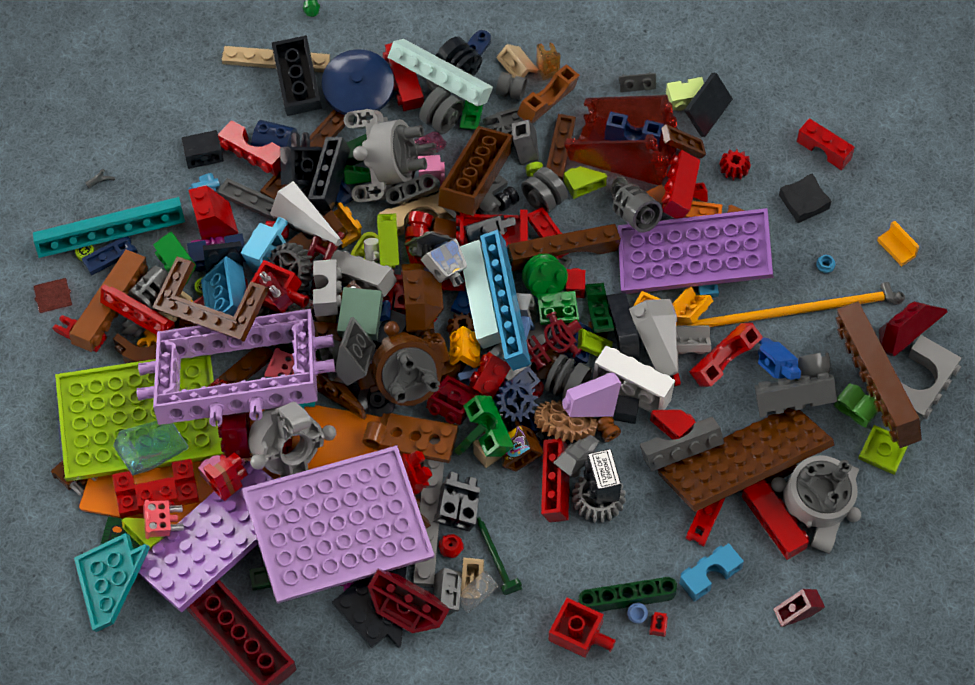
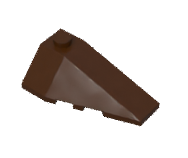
M327 372L318 374L317 392L365 420L364 407L345 384L329 380Z

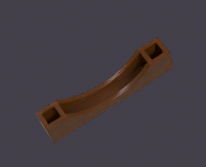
M616 224L511 243L508 244L507 251L511 270L518 271L523 270L525 264L532 257L543 253L555 257L573 252H591L596 254L618 251L621 238Z

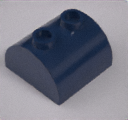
M259 120L252 135L251 146L261 147L274 143L280 147H291V136L293 132H297V129Z

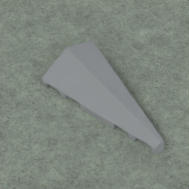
M294 181L277 192L270 212L273 218H284L288 223L294 225L295 228L313 236L317 235L324 241L333 242L337 247L342 244L340 237Z

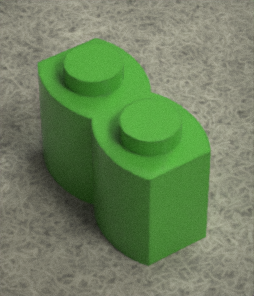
M851 383L847 385L837 397V402L834 403V406L839 411L850 416L855 422L865 428L878 413L874 405V397L870 398V396L863 392L861 387Z

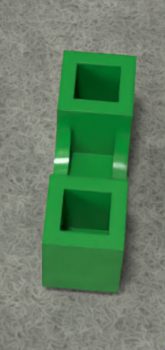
M476 395L463 405L470 422L482 423L486 427L485 435L478 439L486 457H502L514 448L492 396Z

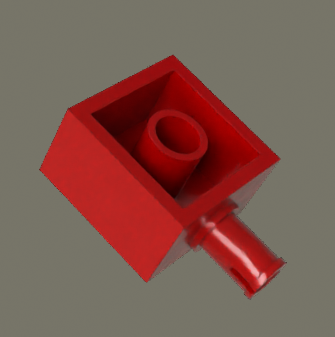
M263 260L251 282L261 285L259 282L261 278L260 273L264 276L262 272H266V274L271 272L281 287L287 290V295L291 301L305 308L309 302V297L297 292L302 284L298 276L289 270ZM267 293L262 306L278 313H285L287 308L281 312L276 304L270 300Z
M566 598L549 631L548 641L586 658L591 646L594 644L611 652L616 639L600 633L604 614Z

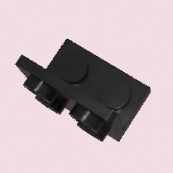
M217 130L182 137L188 169L224 162Z

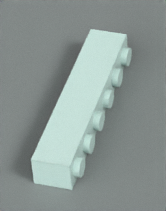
M405 39L393 41L388 55L389 59L476 106L487 103L493 86Z
M480 240L460 246L467 263L463 274L476 340L484 349L501 343L482 243Z

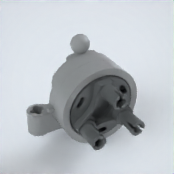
M812 456L798 464L787 482L782 477L772 479L771 487L775 492L783 491V499L791 515L807 524L809 528L811 526L817 527L810 546L829 554L833 548L840 522L845 517L850 522H857L861 518L860 509L853 507L858 493L856 477L859 468L848 464L847 460L839 461L829 456Z

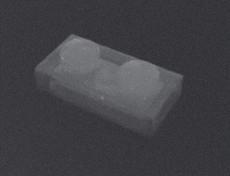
M484 571L461 591L460 604L467 613H470L499 586L489 573Z

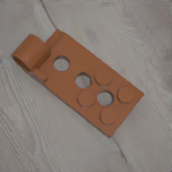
M389 413L382 415L380 423L373 421L367 423L362 442L366 446L373 448V450L379 451L397 446L400 455L421 451L425 459L450 463L459 427L454 424ZM394 431H401L402 435L395 438L392 436V433ZM414 434L421 435V438L417 441L410 439ZM434 437L440 439L437 444H431L429 441Z

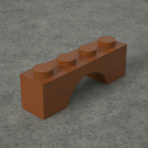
M566 64L555 73L551 81L538 94L532 92L522 100L517 115L524 121L530 120L533 124L575 89L580 75Z

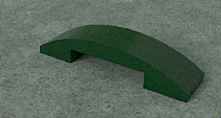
M604 283L585 284L588 311L594 333L614 331L612 318L608 310Z

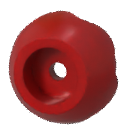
M447 534L440 539L438 548L444 557L455 558L463 551L464 544L459 536Z

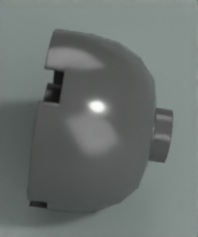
M821 353L799 357L798 368L801 370V376L807 375L811 378L817 377V374L829 373L831 368L829 353H825L824 357H821Z

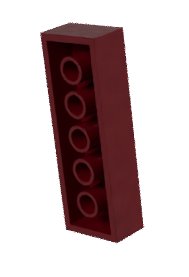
M217 580L186 608L254 685H280L297 670L293 659L220 580Z

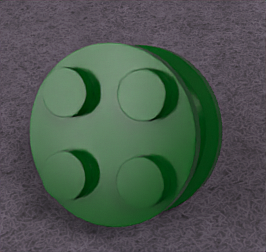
M543 253L532 257L525 264L522 271V281L535 297H537V294L562 292L568 280L566 268L550 254Z

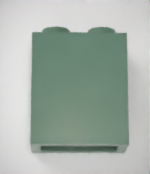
M343 287L337 328L339 337L343 339L351 317H354L370 339L377 341L383 303L382 291Z

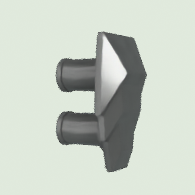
M592 435L582 440L579 439L574 444L571 443L553 463L570 477H578L581 473L580 469L585 466L584 462L587 461V454L595 452L599 441Z

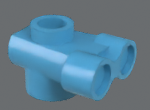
M208 173L199 177L200 182L191 184L189 190L207 185L217 192L216 189L219 188L220 184L217 178L214 179L213 173Z

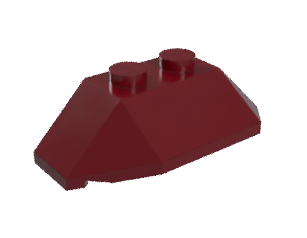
M915 301L908 304L879 328V339L885 353L893 357L896 356L948 313L947 309Z
M377 569L368 585L376 612L411 633L440 628L450 610L435 595L400 575Z

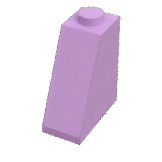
M609 373L568 389L563 399V408L569 417H613L621 382L615 373Z

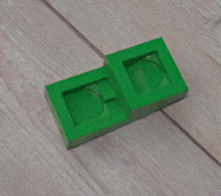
M465 100L460 123L461 129L476 130L480 124L484 104L476 106Z

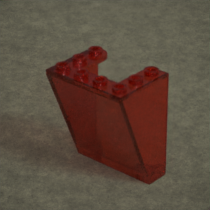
M668 95L586 98L584 106L588 107L589 114H584L583 116L586 124L578 140L567 138L564 144L569 159L654 185H661L666 177L671 159L677 148L665 144L663 133L659 149L657 147V139L654 138L653 134H648L645 140L609 141L605 140L604 137L610 112L628 115V123L636 128L643 127L645 121L650 120L678 129L677 118L674 117L673 106L669 102Z

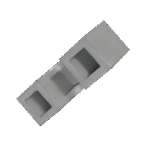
M336 259L313 261L315 287L321 288L313 289L315 317L338 315V307H341L342 300L341 295H339V292H342V284L339 281V278H342L341 267L337 266Z

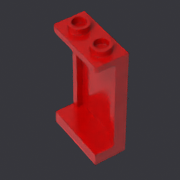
M520 209V215H503L504 218L515 217L516 225L507 227V232L502 235L506 241V246L511 243L527 241L528 210ZM461 212L460 215H456V226H460V231H456V239L459 246L468 244L464 229L465 225L497 215L474 214V216Z

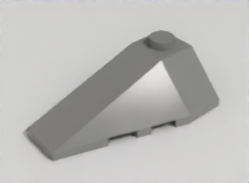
M671 299L645 300L629 308L634 324L655 370L669 376L679 373L676 339H678V333L676 332L677 314Z

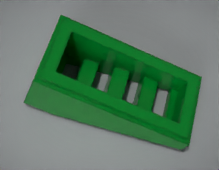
M346 165L344 171L346 184L371 182L369 168Z

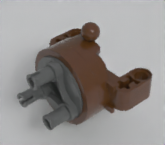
M389 321L384 326V331L388 337L382 340V345L375 352L366 376L357 380L356 383L360 389L370 388L371 392L380 390L386 399L397 405L416 406L439 390L438 386H440L442 368L445 367L444 362L450 359L444 338L439 333L429 334L423 340L406 332L398 333V323Z

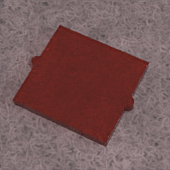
M66 278L34 285L35 301L38 304L39 313L72 305L71 290L68 288Z

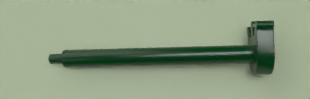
M478 517V527L504 583L501 587L503 594L509 595L522 590V584L518 578L510 581L486 525Z

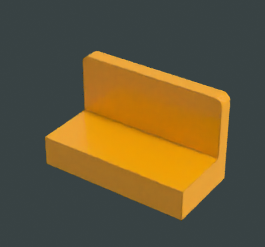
M893 221L890 229L877 239L880 245L901 267L914 259L919 249V245L896 221Z

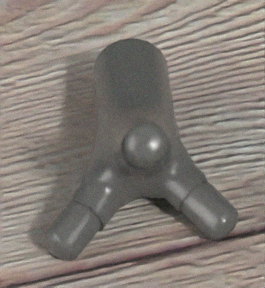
M101 169L96 176L86 181L85 184L88 188H91L99 182L115 180V177L103 176L105 170Z

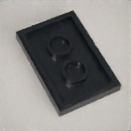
M717 73L710 74L684 110L701 137H706L733 100Z

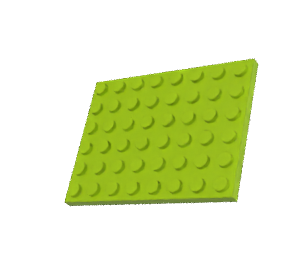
M211 355L181 359L180 391L183 389H198L203 386H215ZM156 359L55 374L66 482L127 471L172 465L171 462L186 459L196 462L210 459L214 455H224V452L221 451L222 438H219L218 420L216 421V427L210 425V418L158 425L153 408L154 398L141 401L137 398V388L154 386L155 373L140 376L138 363L156 361Z

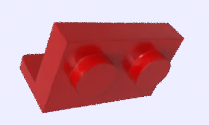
M488 352L487 355L484 354L482 356L477 372L474 371L472 373L469 385L480 393L492 396L493 398L511 367L504 360Z

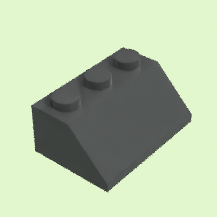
M354 317L350 318L339 347L335 370L338 378L344 381L347 386L366 376L376 347Z

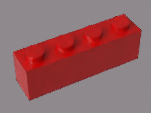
M393 43L385 44L383 58L388 62L393 72L394 91L398 93L396 95L398 106L402 105L403 112L421 108L424 104V96L417 74L389 59L388 55Z
M681 150L670 160L671 168L667 173L668 181L664 187L666 191L661 200L663 212L675 219L684 218L690 212L700 165V159Z
M562 438L544 440L541 514L549 522L568 521L570 476L553 463L569 446L566 442L562 441Z
M763 479L743 489L742 498L783 556L788 560L807 549L809 538L806 532L798 527L796 518L787 512L783 500L778 499L774 494L775 491L772 489L771 484L766 483Z

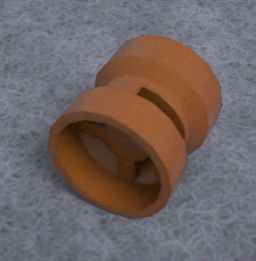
M601 417L596 422L598 423L597 431L602 433V438L605 442L617 438L621 433L620 428L613 424L614 419L612 417Z

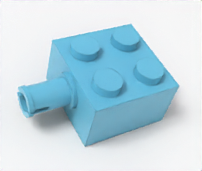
M278 217L273 227L259 223L247 244L243 246L241 255L252 272H257L263 260L270 262L268 257H271V251L276 249V246L286 243L281 235L288 225L284 218Z

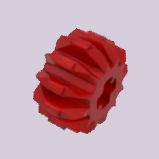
M729 149L728 154L724 153L719 163L721 173H725L726 178L732 176V180L735 177L741 180L743 176H747L751 168L749 156H745V151L739 153L738 149L735 152Z

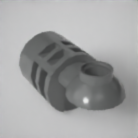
M616 177L611 187V194L614 200L613 211L638 232L644 233L652 230L662 217L663 210L661 204L639 186L629 182L625 177Z
M153 266L129 291L128 296L156 311L152 306L168 273L158 266ZM126 318L122 323L124 327L120 333L132 334L136 338L145 328Z

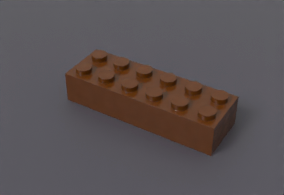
M478 126L439 188L438 206L474 216L511 153L513 135Z

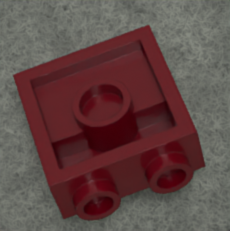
M447 375L440 383V386H438L439 390L435 391L428 398L426 408L433 415L439 414L443 416L448 423L460 425L468 416L463 405L476 395H481V393Z

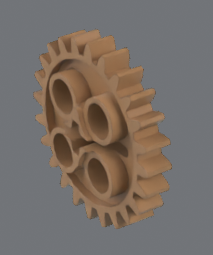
M551 400V403L545 401L544 404L540 403L539 407L537 406L535 410L534 423L537 424V428H542L541 432H548L547 436L554 435L555 439L562 438L564 442L568 439L573 443V440L578 441L589 435H595L598 425L596 423L597 419L594 417H569L563 408L561 400L558 403L554 400Z

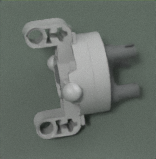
M372 109L351 111L344 117V123L348 128H366L367 140L362 142V146H358L353 150V156L358 161L364 160V164L370 169L372 184L358 185L353 188L352 198L356 202L386 200V192L394 187V184L412 180L416 170L427 169V160L425 158L417 159L418 156L436 154V150L431 149L436 148L435 143L420 145L414 142V138L424 136L422 125L409 127L401 119L388 121V118L383 117L380 111ZM355 116L357 117L356 124L353 122ZM362 190L365 192L364 198L361 196ZM380 190H381V193H379V194H374V191H380Z

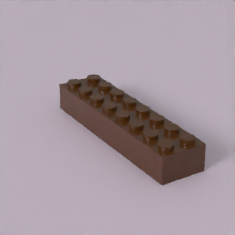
M859 301L838 308V317L835 318L839 327L837 329L838 335L841 340H845L846 351L848 354H852V362L854 367L860 370L861 381L867 383V392L870 398L874 397L875 408L877 412L882 413V422L885 427H889V435L892 442H896L900 449L922 441L919 416Z

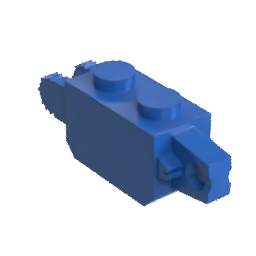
M762 338L759 341L761 346L758 349V364L773 378H787L790 380L800 378L801 370L798 368V358L780 342H773L769 338Z

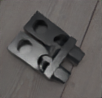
M451 471L441 485L437 512L433 522L447 526L453 524L454 528L470 532L476 525L480 487H477V478L467 477L464 483L458 482L459 474Z

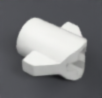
M377 238L364 240L365 260H380L379 241Z

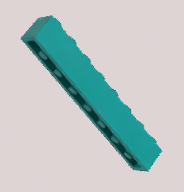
M176 197L33 232V240L38 258L184 223L185 218L180 199Z

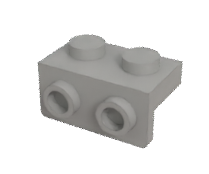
M708 325L676 326L678 354H686L687 352L705 354L706 352H711L710 327Z

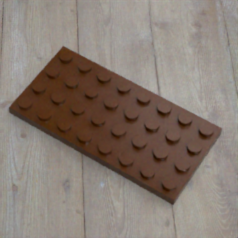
M786 408L784 413L771 414L767 418L754 422L724 437V444L657 470L659 476L696 512L835 445L833 438L800 409Z

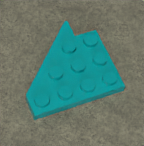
M127 533L74 557L91 627L95 632L115 623L150 549L146 544L133 549L130 535Z

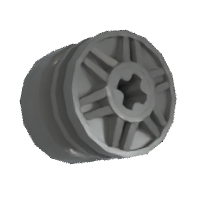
M561 354L549 370L544 389L549 393L553 391L555 396H558L564 390V399L568 389L590 381L593 369L583 363H579L574 368V359L570 358L568 360L566 355Z

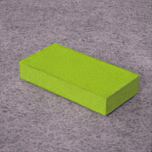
M581 329L578 332L577 348H581L583 351L599 357L605 346L612 348L613 342L585 329Z

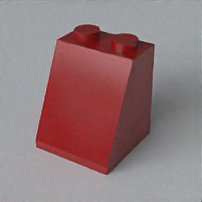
M207 185L188 190L201 240H209L210 237L224 238V236L239 234L229 201Z

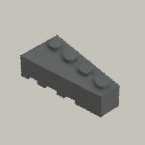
M829 373L817 374V377L811 378L807 375L800 376L796 380L783 378L775 383L762 381L758 383L759 385H755L760 417L767 416L766 412L770 411L780 414L784 413L786 408L799 410L806 407V404L814 407L837 402L834 377L829 375Z

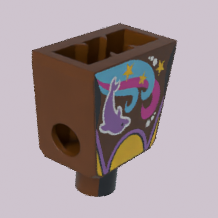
M512 421L509 423L510 432L508 434L514 448L502 456L503 467L517 472L543 455V451L532 429L521 425L518 421Z

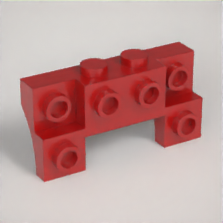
M186 459L171 462L174 477L135 484L132 471L112 474L120 517L125 518L144 514L145 500L169 501V506H183L200 502L192 460Z

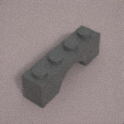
M709 417L694 423L692 431L682 438L664 440L657 437L641 443L640 448L647 466L651 471L722 445L724 440L720 426L713 417Z

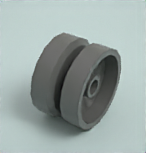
M438 87L425 100L419 114L420 120L428 126L432 125V128L439 133L445 134L459 120L463 112L464 101L455 95L451 96V93L445 88Z
M541 167L533 174V177L530 176L521 184L525 198L536 210L543 207L547 213H550L556 208V205L561 204L568 198V192L562 180L547 167Z

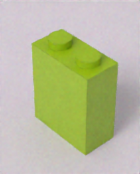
M396 213L378 214L377 227L380 265L396 268V265H399Z

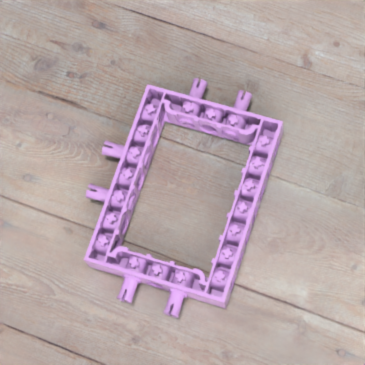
M311 309L256 317L245 342L201 326L158 331L156 361L138 363L140 376L155 373L154 386L137 388V398L139 401L154 398L153 408L158 425L210 418V425L216 427L217 420L218 426L222 424V415L250 412L249 417L256 421V415H258V420L262 418V409L282 407L294 401L297 404L317 401V376L321 373L335 372L334 359L316 362V351L321 348L334 347L333 335L315 337V326ZM290 342L293 344V360L295 365H293L294 374L285 376L284 374L279 377H263L259 380H243L238 383H223L218 386H203L198 389H183L180 391L181 359L263 346L268 347L283 343L288 344Z

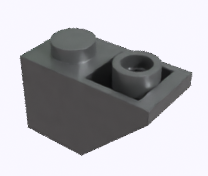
M530 120L513 123V141L521 165L539 161L536 128Z

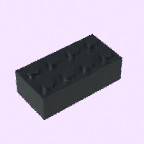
M307 35L272 42L287 116L322 109Z

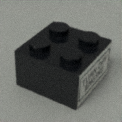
M611 449L588 453L587 461L584 462V477L586 482L589 481L590 483L589 494L591 500H595L596 506L620 501L621 481Z

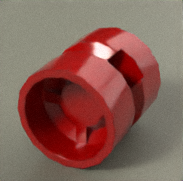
M420 211L409 212L408 224L410 226L406 228L405 239L420 237L425 232H428L432 225L433 216Z

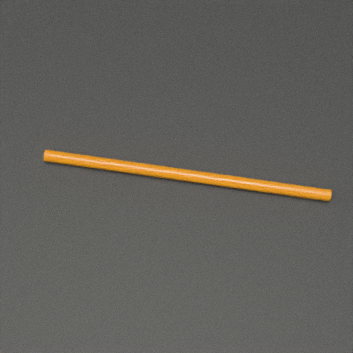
M883 291L699 319L693 324L676 323V326L708 325L709 327L840 308L857 301L860 304L884 301L885 298Z

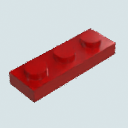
M543 207L528 214V221L540 238L562 234ZM569 253L555 256V258L559 259Z

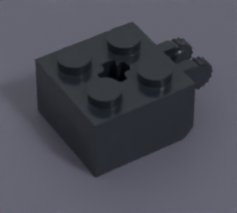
M297 132L292 133L291 147H280L281 185H288L293 181L295 184H312L322 147H310V135L307 132H304L301 136V147L300 135Z

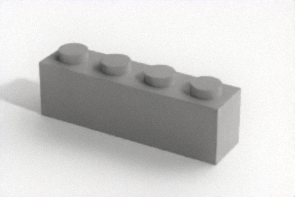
M336 250L331 260L336 259L337 266L341 267L342 278H339V281L349 284L354 280L362 289L380 290L383 297H385L397 282L393 269L387 265L382 266L375 261H368L360 256H353L346 251L342 252Z

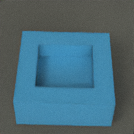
M717 284L697 286L699 295H711V297H718L719 295Z

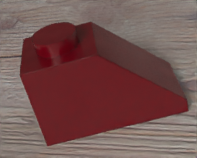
M802 589L775 607L774 612L781 627L812 617L824 609L825 606L817 589Z

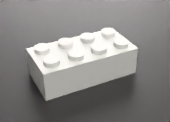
M605 346L595 362L593 380L609 373H615L621 382L619 395L640 399L639 407L649 412L665 410L671 401L675 380L667 374L654 370L651 366L638 362L633 357L620 353L615 348Z

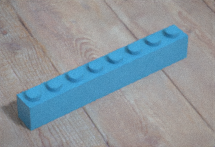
M495 230L481 235L480 238L504 358L514 371L531 365L506 241L500 232Z

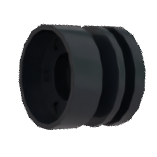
M459 36L446 41L436 54L440 59L472 76L478 72L482 64V56L473 48H470Z

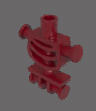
M552 312L546 315V318H549L551 323L544 329L546 343L541 345L534 335L531 336L536 344L534 347L530 344V339L526 340L529 355L533 357L530 361L535 363L537 371L547 366L541 360L543 356L549 364L552 363L546 353V350L549 348L559 354H565L570 351L574 358L581 353L582 349H578L575 346L577 341L573 336L583 329L577 319L565 325L562 319H557V312ZM558 326L560 333L556 335L555 327ZM551 330L553 337L548 339V333ZM562 339H564V340H565L566 342H568L569 344L566 345V344H564L563 342H561ZM558 343L563 349H558L554 345ZM539 349L541 352L536 355L534 352Z

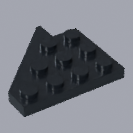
M407 566L388 572L400 575L406 579ZM374 576L357 580L332 601L333 606L371 648L375 647L387 636L398 648L401 647L403 628L376 612L368 589V585Z

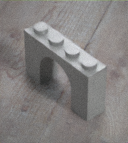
M923 335L919 336L911 348L908 357L929 369L934 376L935 384L928 389L916 390L901 383L919 416L920 423L923 418L928 419L933 410L931 406L933 403L938 404L942 397L941 391L948 389L952 382L950 380L951 376H956L962 367L959 365L961 357Z

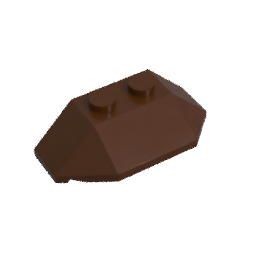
M421 263L401 264L406 332L426 331L444 310L442 284Z

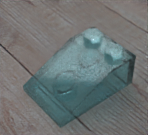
M157 421L120 430L113 444L132 476L150 471L189 448L173 423L158 425Z

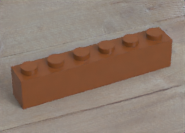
M125 250L101 287L104 284L110 288L113 286L128 295L129 291L148 271L146 257ZM101 287L69 333L72 345L90 352L93 351L95 346L100 344L103 334L110 329L111 322L119 315L116 311L100 303Z

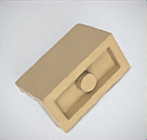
M506 45L496 57L508 73L512 74L513 78L516 76L525 77L528 72H538L537 67L519 46Z

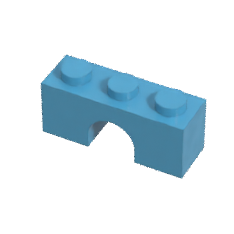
M729 543L724 547L721 545L708 558L706 556L701 558L695 567L685 569L681 573L679 584L695 602L711 590L712 583L706 576L709 572L717 571L727 580L742 569L744 561Z

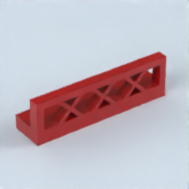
M104 284L101 287L100 303L157 335L158 331L172 330L175 327V322L113 286L110 288Z

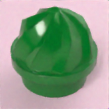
M306 0L304 2L303 11L307 16L315 17L319 14L320 4L317 0Z

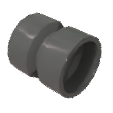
M501 72L496 87V95L504 97L510 95L511 99L521 101L525 93L527 78L521 76L513 78L512 74Z

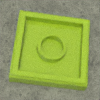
M874 425L858 459L895 475L908 446L899 449L897 443L892 442L888 430Z

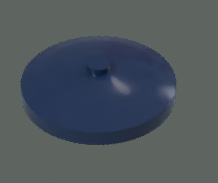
M362 49L349 50L337 55L326 66L322 76V90L328 104L340 114L346 115L351 111L365 109L380 111L392 97L394 76L391 67L380 55Z

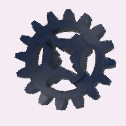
M512 379L511 385L508 382H504L505 388H498L501 394L495 395L496 398H499L495 405H500L498 412H504L503 418L510 416L509 419L512 422L516 417L517 421L520 422L522 421V416L524 419H528V413H535L532 407L538 406L537 403H534L538 396H533L532 393L535 391V388L529 389L530 383L523 385L522 379L518 383H516L515 379ZM520 388H521L522 390H524L527 395H524V394L520 391ZM509 390V396L506 399H504L507 391ZM519 398L520 402L513 403V399ZM526 402H528V406L524 410L523 407L526 404ZM506 406H509L514 413L510 412Z

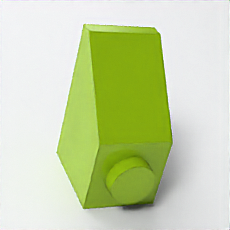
M580 166L571 168L564 173V184L572 198L575 199L607 185V175Z
M124 518L122 520V528L140 546L148 545L150 547L149 550L164 538L150 537L146 539L144 518Z

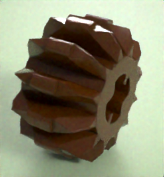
M461 312L460 316L454 313L453 319L448 320L447 332L449 337L462 326L475 332L470 312L467 315Z

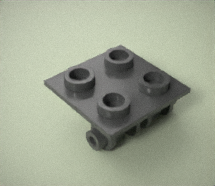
M428 231L420 237L412 238L411 241L404 243V246L409 247L408 252L412 256L422 258L426 253L432 251L436 245L446 241L450 242L454 238H450L448 235L435 234L434 231Z

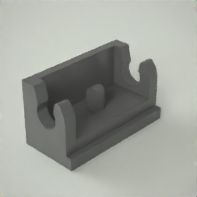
M443 568L435 574L433 595L450 609L447 615H451L455 611H459L462 572Z

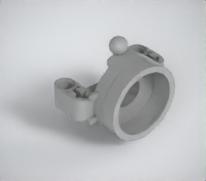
M295 401L282 407L265 409L262 412V418L258 420V417L256 418L249 432L248 445L253 455L250 464L256 470L265 467L270 472L281 475V477L307 471L308 463L312 460L318 448L323 446L324 439L328 441L333 440L336 437L337 431L331 425L321 428ZM299 435L300 441L290 453L282 454L285 442L289 438Z

